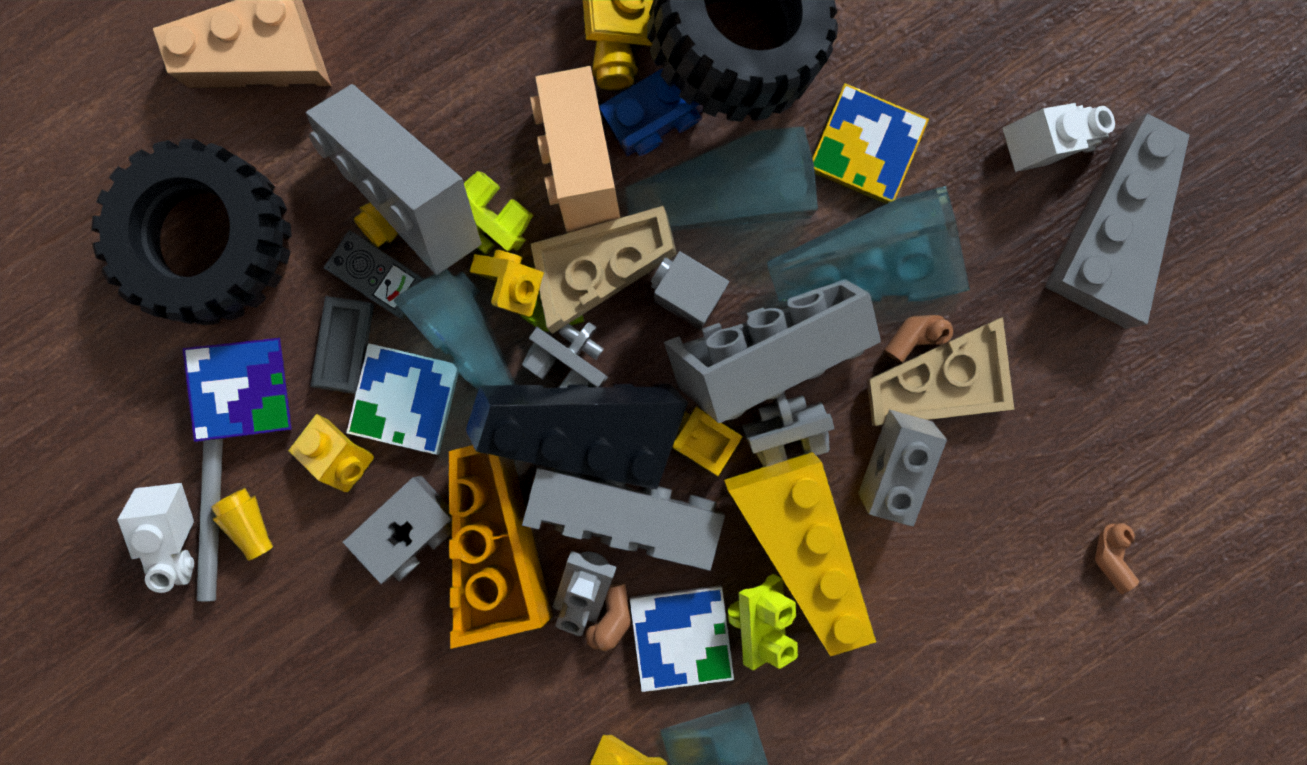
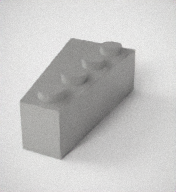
M1148 113L1125 127L1045 288L1125 329L1148 324L1189 134Z
M844 279L789 298L787 301L788 308L780 310L777 308L764 309L763 307L748 312V320L745 323L722 329L720 323L702 328L704 337L682 344L679 336L665 341L664 344L678 387L718 424L725 420L735 419L741 416L745 410L767 399L777 398L785 390L807 379L819 377L826 369L846 359L856 358L864 350L880 343L881 339L870 293Z
M547 466L537 468L522 526L539 529L541 522L555 525L554 529L561 532L564 536L576 539H591L593 535L601 537L600 542L610 547L626 551H637L638 548L647 550L646 554L652 557L711 571L725 518L723 512L715 510L717 502L690 495L687 503L670 498L672 490L658 486L657 490L644 487L642 491L625 486L626 483L599 477L597 479L580 473Z

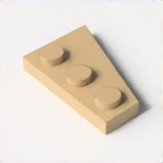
M664 206L531 243L535 269L544 272L539 290L547 329L552 334L660 266L665 257L671 259L677 255Z
M1003 317L868 379L867 386L872 426L884 425L889 409L925 420L1014 410Z

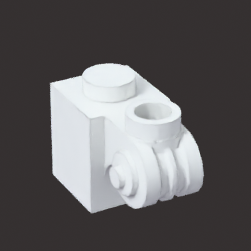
M1076 103L1043 108L1003 127L1015 172L1047 166L1080 151L1088 153L1096 150L1095 147L1101 145L1102 141L1109 138L1108 133L1113 131L1115 119L1110 109L1105 106L1083 108V105L1076 107Z
M182 483L135 488L117 520L131 558L141 559L144 573L146 574L145 583L147 587L152 591L164 593L170 591L174 584H188L193 572L194 559L188 550H181L194 520Z

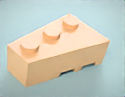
M234 0L153 28L167 73L188 88L246 87V85L272 84L274 87H289V84L331 86L302 0Z
M591 66L535 76L539 95L532 96L530 99L536 125L544 123L546 135L537 136L542 163H551L553 171L552 176L545 177L550 205L559 204L567 233L619 219L620 213Z

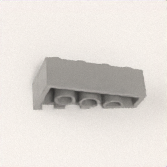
M349 85L306 111L313 129L309 133V138L317 152L323 158L328 156L331 158L342 175L359 189L435 275H438L482 245L463 179L355 85Z

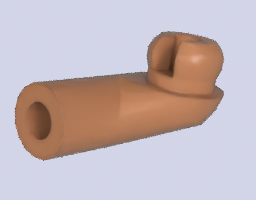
M939 315L911 316L904 321L883 351L888 357L902 364L915 345H943L948 343L953 336V326Z
M1124 523L1109 524L1102 529L1099 534L1095 555L1096 564L1120 594L1131 591L1139 583V579L1123 560L1126 548L1130 547L1135 538L1133 530Z

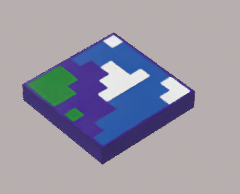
M280 338L183 348L194 442L292 430Z

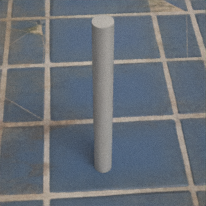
M223 439L203 441L197 601L216 600L219 526L212 520L216 515L211 506L220 501Z

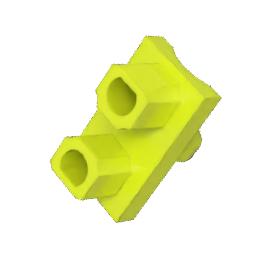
M477 171L464 183L482 244L477 248L486 255L494 247V244L483 235L486 232L505 250L510 251L513 248L518 251L526 241L521 235L526 230L533 214L520 203L511 199L497 216L486 205L500 187L485 173Z
M774 574L768 576L762 585L739 592V601L734 602L728 608L729 623L741 629L743 665L751 670H755L767 662L781 669L798 657L797 642L787 637L785 627L791 625L796 617V602L784 596L783 579Z

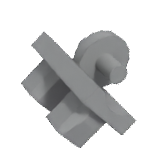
M590 322L581 331H578L570 324L561 328L558 334L572 343L569 349L538 327L529 337L534 343L529 348L522 365L544 380L558 359L572 368L559 388H567L568 385L586 384L588 388L602 387L608 378L578 356L581 351H584L597 360L604 348L591 340L597 327Z
M785 393L774 398V404L758 408L761 420L742 425L745 438L753 454H757L763 467L786 461L787 456L784 444L800 440L804 454L813 452L817 456L829 452L828 431L834 429L832 417L826 413L821 402L807 406L803 395L786 399Z
M571 551L552 607L560 610L555 625L558 629L582 636L587 620L593 623L597 622L616 567L610 565L603 556L589 551L580 554Z

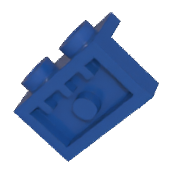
M663 68L599 105L602 117L626 157L634 152H637L639 156H643L663 143L661 136L675 128L679 133L684 132L702 120L700 113H702L703 106L695 101L689 105L679 97L681 90L676 85L670 88L661 77Z

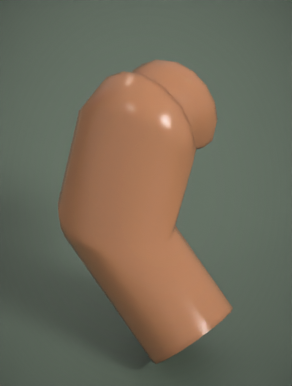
M625 583L610 585L605 598L606 615L598 624L588 627L586 641L592 649H600L602 651L613 649L630 627L631 614Z

